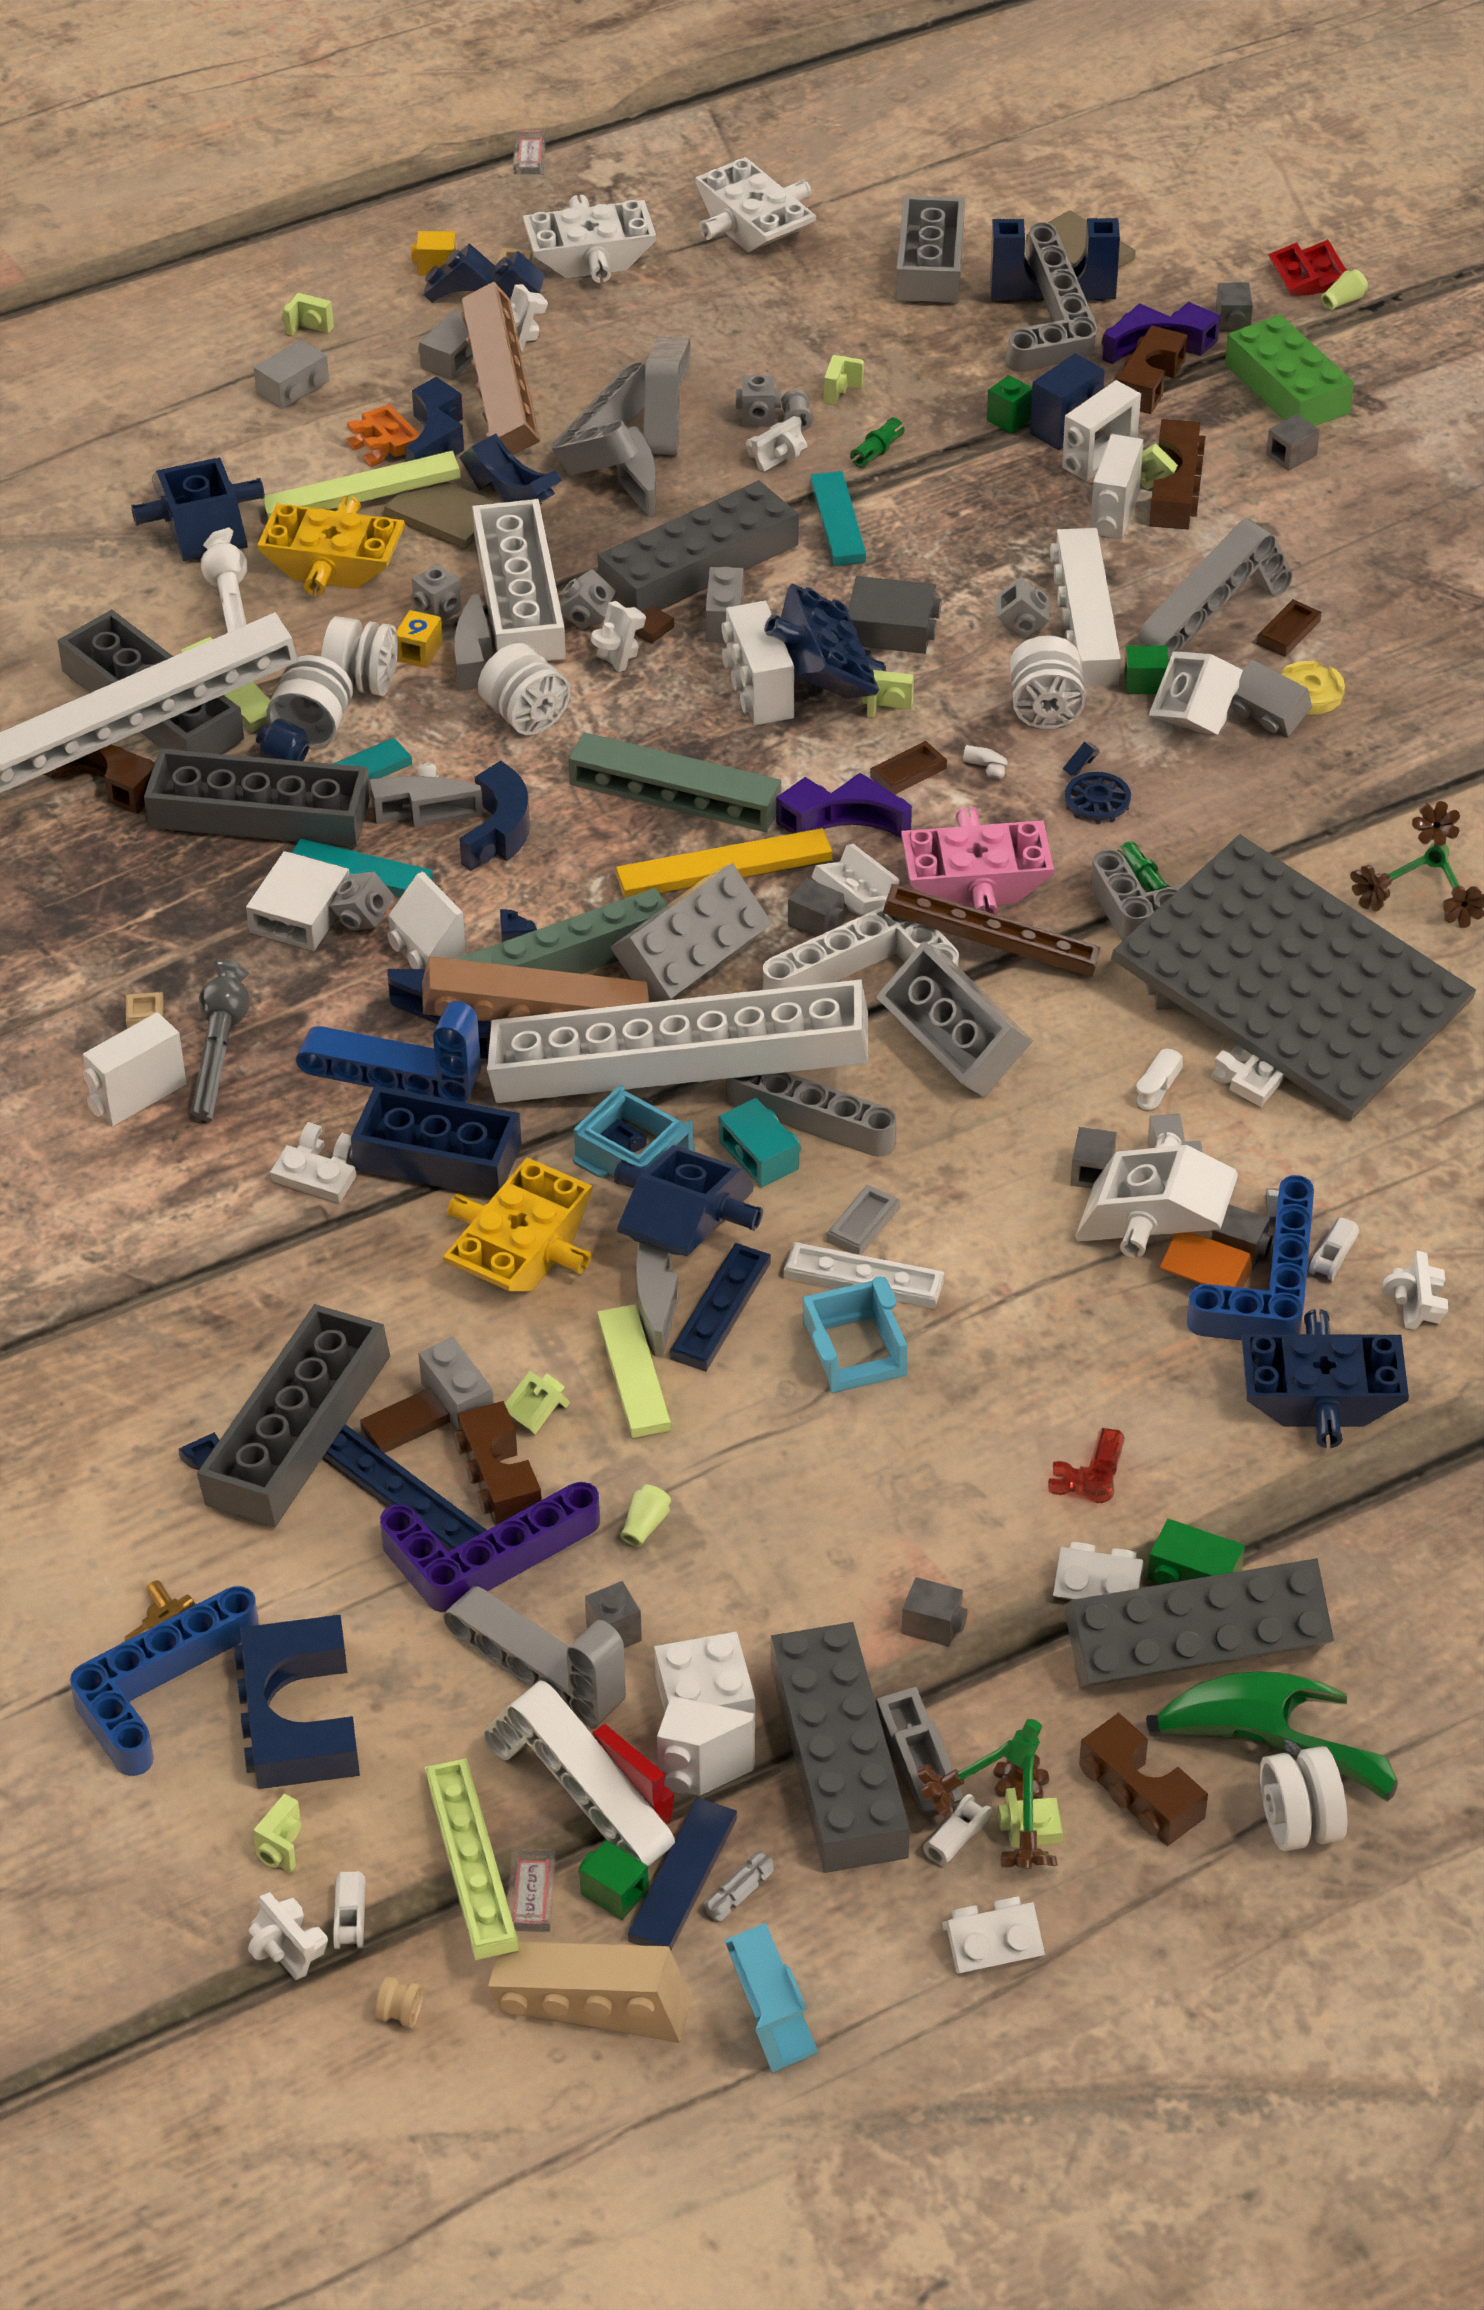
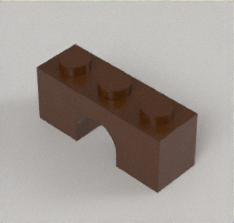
M1151 326L1146 335L1139 338L1133 355H1128L1122 372L1116 373L1114 381L1117 380L1141 393L1140 412L1152 414L1163 397L1164 376L1175 378L1185 362L1186 334Z
M504 1401L458 1413L459 1430L453 1432V1437L459 1455L466 1454L468 1461H465V1466L470 1483H478L480 1490L477 1491L483 1514L490 1513L496 1526L541 1501V1488L529 1460L514 1464L500 1462L504 1459L518 1456L516 1429Z
M1118 1712L1081 1739L1079 1765L1083 1773L1090 1780L1097 1781L1110 1793L1111 1798L1119 1807L1127 1808L1139 1819L1141 1826L1148 1834L1157 1836L1164 1844L1169 1846L1205 1819L1208 1793L1179 1767H1176L1162 1777H1148L1137 1771L1146 1764L1148 1738Z

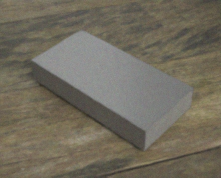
M866 1185L827 1232V1242L852 1254L862 1255L900 1209V1199Z

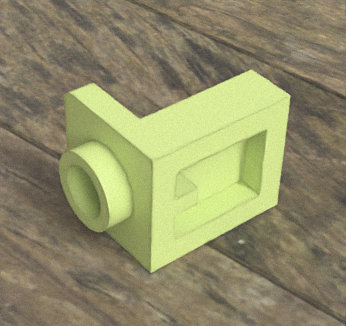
M297 293L290 303L285 305L282 312L286 334L293 336L300 327L329 334L334 327L332 301Z
M838 355L832 356L824 377V404L836 405L840 393L845 394L847 387L861 389L864 373V361L862 359Z
M1156 443L1142 452L1140 484L1146 490L1153 487L1154 480L1174 474L1178 466Z
M873 670L879 691L876 695L862 697V704H867V717L874 718L877 705L911 709L914 675Z
M529 1370L505 1402L511 1418L536 1434L558 1404L567 1408L571 1402L561 1393L565 1387L547 1373L541 1379Z
M1007 1788L1005 1804L998 1805L1000 1831H1008L1010 1848L1020 1847L1019 1831L1024 1830L1023 1800L1017 1801L1015 1788ZM1056 1797L1033 1799V1830L1037 1831V1845L1062 1843L1063 1832Z
M285 1793L254 1828L253 1833L256 1854L260 1860L272 1868L278 1866L291 1873L296 1867L294 1845L292 1842L298 1836L302 1823L300 1821L299 1802Z

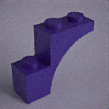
M1189 301L1178 311H1175L1171 317L1139 303L1129 313H1125L1121 320L1113 327L1108 328L1103 334L1101 341L1103 345L1102 360L1114 364L1121 358L1133 354L1141 336L1144 337L1151 326L1186 334V352L1202 356L1218 341L1220 315Z
M858 773L832 793L828 792L823 786L804 777L776 797V824L791 834L820 828L827 829L837 826L861 825L885 830L902 838L901 831L911 830L912 805L862 773Z

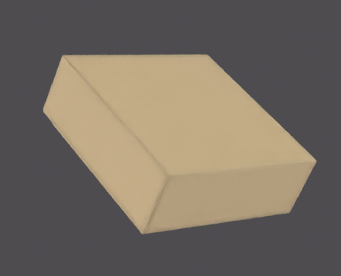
M163 992L126 995L127 1029L156 1012L164 1017Z

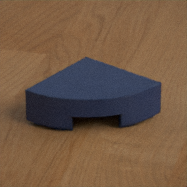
M1084 741L1063 767V770L1071 776L1078 775L1087 762L1091 763L1096 758L1100 750L1091 742Z
M500 909L502 942L537 930L532 920L528 921L518 916L517 911Z
M619 1119L614 1121L600 1134L633 1153L647 1145L646 1135Z
M215 1432L178 1448L179 1456L189 1467L199 1470L220 1440Z

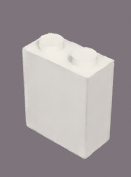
M1111 434L1093 481L1090 528H1097L1098 536L1123 539L1140 492L1143 439Z
M284 851L246 906L249 933L315 951L337 918V914L332 910L330 904L337 895L338 887L350 875L349 869Z
M158 1012L83 1053L85 1065L83 1077L88 1085L90 1095L87 1097L88 1105L97 1117L102 1116L112 1127L187 1085L180 1034Z

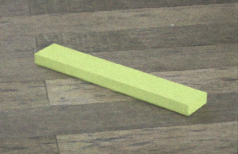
M453 451L265 495L263 504L269 520L276 503L330 510L338 508L339 502L344 496H348L346 505H348L351 496L355 497L359 502H364L459 479L461 474Z
M467 1758L425 1767L427 1783L475 1960L519 1951L517 1935Z

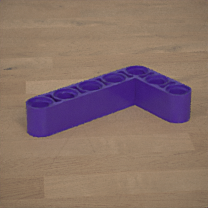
M575 1482L449 1552L413 1509L405 1505H393L385 1509L380 1516L382 1547L387 1556L426 1603L435 1611L446 1612L471 1587L478 1586L488 1592L595 1532L600 1525L599 1492L595 1486L587 1482Z

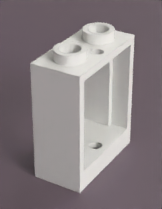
M1115 380L1066 414L1062 468L1088 481L1098 471L1111 434L1138 438L1141 393ZM1105 426L1104 435L1095 440V432Z

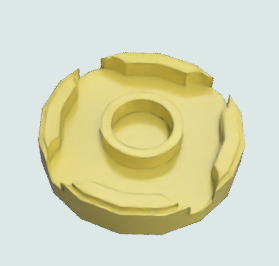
M1299 661L1287 665L1282 670L1281 675L1308 688L1312 708L1306 715L1324 714L1334 710L1341 704L1345 691L1344 679L1333 667L1329 666V669L1321 667V663L1317 661Z

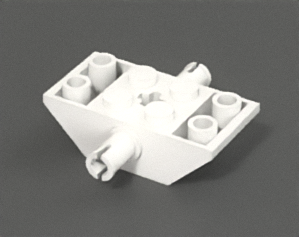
M746 157L695 178L696 185L711 217L707 220H702L699 224L701 234L707 240L726 233L744 250L751 252L794 234L816 221V215L799 202L811 197V188L807 181L805 182L804 179H801L783 188Z
M575 195L569 201L570 208L562 211L537 212L523 216V222L534 257L565 278L591 275L595 282L600 283L599 274H601L603 282H606L611 277V272L627 270L656 241V233L645 200H628L623 203L598 204L589 207L586 196L580 195L581 203H579L577 195Z
M1167 1132L1164 1143L1165 1134L1161 1133L1158 1136L1155 1148L1115 1152L1094 1182L1075 1237L1078 1242L1124 1238L1120 1245L1123 1254L1135 1258L1137 1248L1139 1247L1137 1252L1139 1258L1144 1255L1149 1235L1221 1229L1238 1177L1236 1169L1188 1145H1181V1139L1170 1132Z

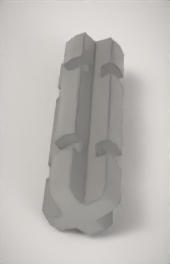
M762 1851L752 1855L746 1861L748 1866L742 1865L719 1887L721 1892H713L704 1901L705 1913L717 1922L722 1921L732 1912L730 1907H737L759 1886L758 1880L764 1881L774 1871V1862Z

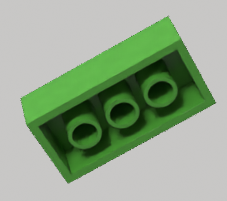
M1281 314L1228 333L1225 365L1284 421L1298 414L1314 426L1350 413L1354 381Z

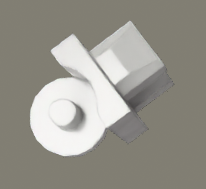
M523 284L514 286L510 302L520 349L524 351L526 342L538 339L539 325L533 320L534 315L545 313L548 302L540 293H530Z
M793 416L783 423L778 422L760 436H754L746 440L749 457L756 460L758 470L765 472L786 459L794 460L800 456L801 450L807 448V443L801 433L800 417Z
M617 601L608 603L603 629L594 630L591 636V642L598 647L596 656L610 662L617 672L625 671L628 659L637 657L639 646L634 639L635 630L644 628L645 614L635 607L625 608Z
M1421 1251L1414 1253V1262L1409 1268H1396L1393 1270V1274L1388 1275L1383 1281L1384 1294L1388 1298L1396 1300L1397 1304L1403 1305L1405 1328L1416 1330L1423 1320L1440 1324L1448 1312L1447 1299L1432 1295H1438L1444 1286V1270L1429 1266L1427 1253Z
M270 1892L259 1896L260 1910L249 1928V1933L253 1938L249 1943L248 1951L256 1960L271 1957L274 1962L280 1961L295 1980L305 1977L310 1962L324 1955L328 1942L327 1936L319 1927H312L305 1931L300 1928L304 1914L302 1907L294 1898L278 1902Z

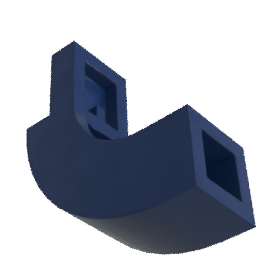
M501 760L475 776V784L480 785L482 791V806L493 816L459 838L461 865L469 871L488 862L497 854L508 861L522 848L529 834L530 816L527 787L519 774Z

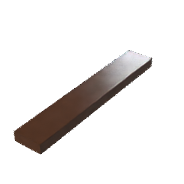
M891 884L883 914L1090 977H1093L1101 948L1097 945L896 884Z

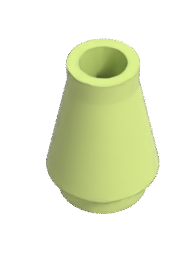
M1347 270L1321 295V301L1326 309L1332 311L1336 307L1362 298L1368 290V282L1359 270Z
M649 1484L643 1485L641 1490L635 1491L624 1529L620 1534L621 1539L633 1547H642L647 1537L670 1513V1496L662 1489Z

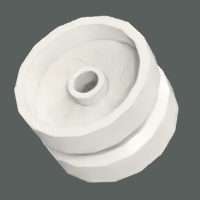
M1319 1746L1303 1749L1300 1751L1296 1762L1287 1753L1263 1757L1260 1763L1261 1795L1268 1826L1278 1848L1282 1851L1305 1848L1310 1836L1320 1844L1344 1840L1347 1834L1348 1823L1345 1794L1338 1767L1328 1748Z

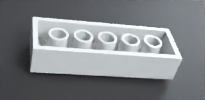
M539 499L472 506L474 537L495 651L498 652L510 644L524 643L536 650L546 661L566 659L564 623Z

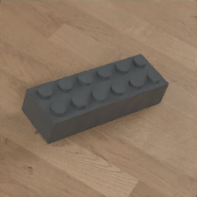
M758 480L597 554L598 575L616 591L613 597L617 595L630 608L635 607L639 611H643L654 606L661 610L708 588L710 567L743 568L744 571L798 546L799 513Z
M112 609L58 639L62 671L89 693L174 657ZM225 695L140 731V733L162 749L217 754L244 739L241 708Z
M160 748L145 792L144 801L149 828L297 842L300 839L321 844L357 847L371 797L367 767Z
M314 1304L197 1472L206 1506L273 1527L278 1525L390 1358L384 1324Z
M1318 1558L1074 1599L1064 1605L1080 1688L1320 1647L1334 1642Z
M848 1622L771 1635V1668L823 1872L828 1873L909 1858L910 1828L854 1623Z

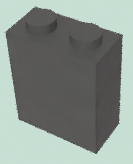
M856 576L848 614L853 626L857 630V636L862 647L926 654L929 640L935 641L937 620L933 619L940 618L942 599L936 598V584Z

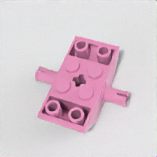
M969 806L971 817L967 816L966 807H962L956 813L959 827L901 831L910 886L919 892L968 907H975L978 910H986V912L998 915L996 905L1017 904L1054 875L1044 820L980 825L978 810Z

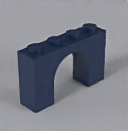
M1087 218L1085 249L1079 260L1072 265L1086 299L1098 301L1116 299L1120 248L1118 218ZM992 219L991 300H1044L1029 261L1024 255V219Z
M341 1614L240 1627L242 1644L234 1645L236 1669L244 1670L245 1678L237 1679L240 1704L248 1703L249 1711L241 1713L243 1739L251 1738L252 1747L244 1748L246 1771L247 1773H255L257 1788L265 1789L360 1776L353 1716L312 1722H295L277 1715L269 1707L275 1694L289 1683L300 1679L348 1673Z

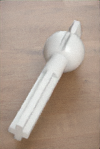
M225 528L213 532L203 544L208 550L201 559V572L206 581L219 589L227 631L229 633L247 625L238 585L247 573V559L241 550L230 544L233 530Z

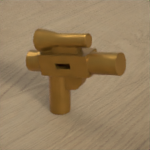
M159 1580L152 1581L147 1585L146 1590L154 1603L148 1607L147 1617L142 1620L143 1624L124 1636L125 1641L195 1606L194 1600L188 1594L179 1600L176 1598L171 1600Z

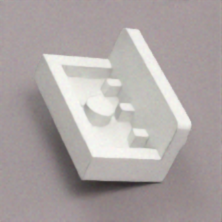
M854 844L846 845L840 862L816 865L811 877L818 883L843 893L844 903L847 905L848 910L862 916L885 906L891 884L899 885V879Z
M1071 1542L1070 1548H1060L1053 1597L1074 1600L1138 1589L1140 1587L1141 1574L1143 1573V1560L1136 1559V1552L1113 1548L1110 1555L1095 1552L1096 1546Z
M1018 1896L995 1901L994 1911L980 1914L978 1913L977 1905L952 1910L953 1919L942 1922L944 1931H948L956 1973L959 1974L1045 1955L1034 1902L1021 1905L1020 1897Z

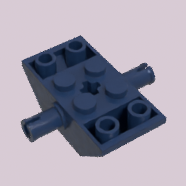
M218 457L156 470L152 476V483L159 500L131 505L132 516L136 526L162 519L168 522L182 560L188 561L202 558L203 554L208 550L203 544L213 532L225 528L233 530L230 544L238 549L248 548L238 503L265 499V493L261 478L232 484L221 458Z
M792 583L787 590L781 617L776 614L771 615L766 621L764 631L767 636H772L784 642L794 665V676L846 699L876 695L879 687L874 678L873 670L886 671V666L884 662L865 655L866 652L860 644L857 630L849 617L848 608L838 600L833 599L831 601L820 596L812 588L806 587L804 589Z
M672 1145L647 1169L621 1160L614 1171V1183L633 1188L618 1223L617 1232L631 1237L636 1242L649 1243L666 1249L667 1252L674 1255L687 1257L725 1220L749 1228L752 1231L759 1227L762 1220L763 1208L743 1202L753 1192L754 1188L753 1183L743 1168L676 1145Z
M1316 1309L1310 1310L1304 1315L1306 1334H1242L1241 1345L1246 1401L1283 1427H1316V1441L1323 1448L1327 1447V1435L1330 1438V1448L1337 1447L1342 1443L1343 1438L1340 1427H1364L1406 1403L1409 1399L1402 1335L1330 1334L1329 1314L1323 1309L1319 1310L1320 1322H1317Z

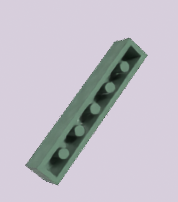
M586 732L583 733L569 757L570 785L766 833L776 817V797L781 794V779Z
M653 888L457 959L583 974L619 961L610 947L668 904L658 890Z

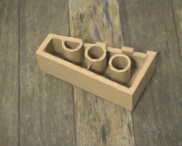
M518 1942L519 1951L496 1956L488 1988L501 2012L681 2042L691 1995L669 1946Z

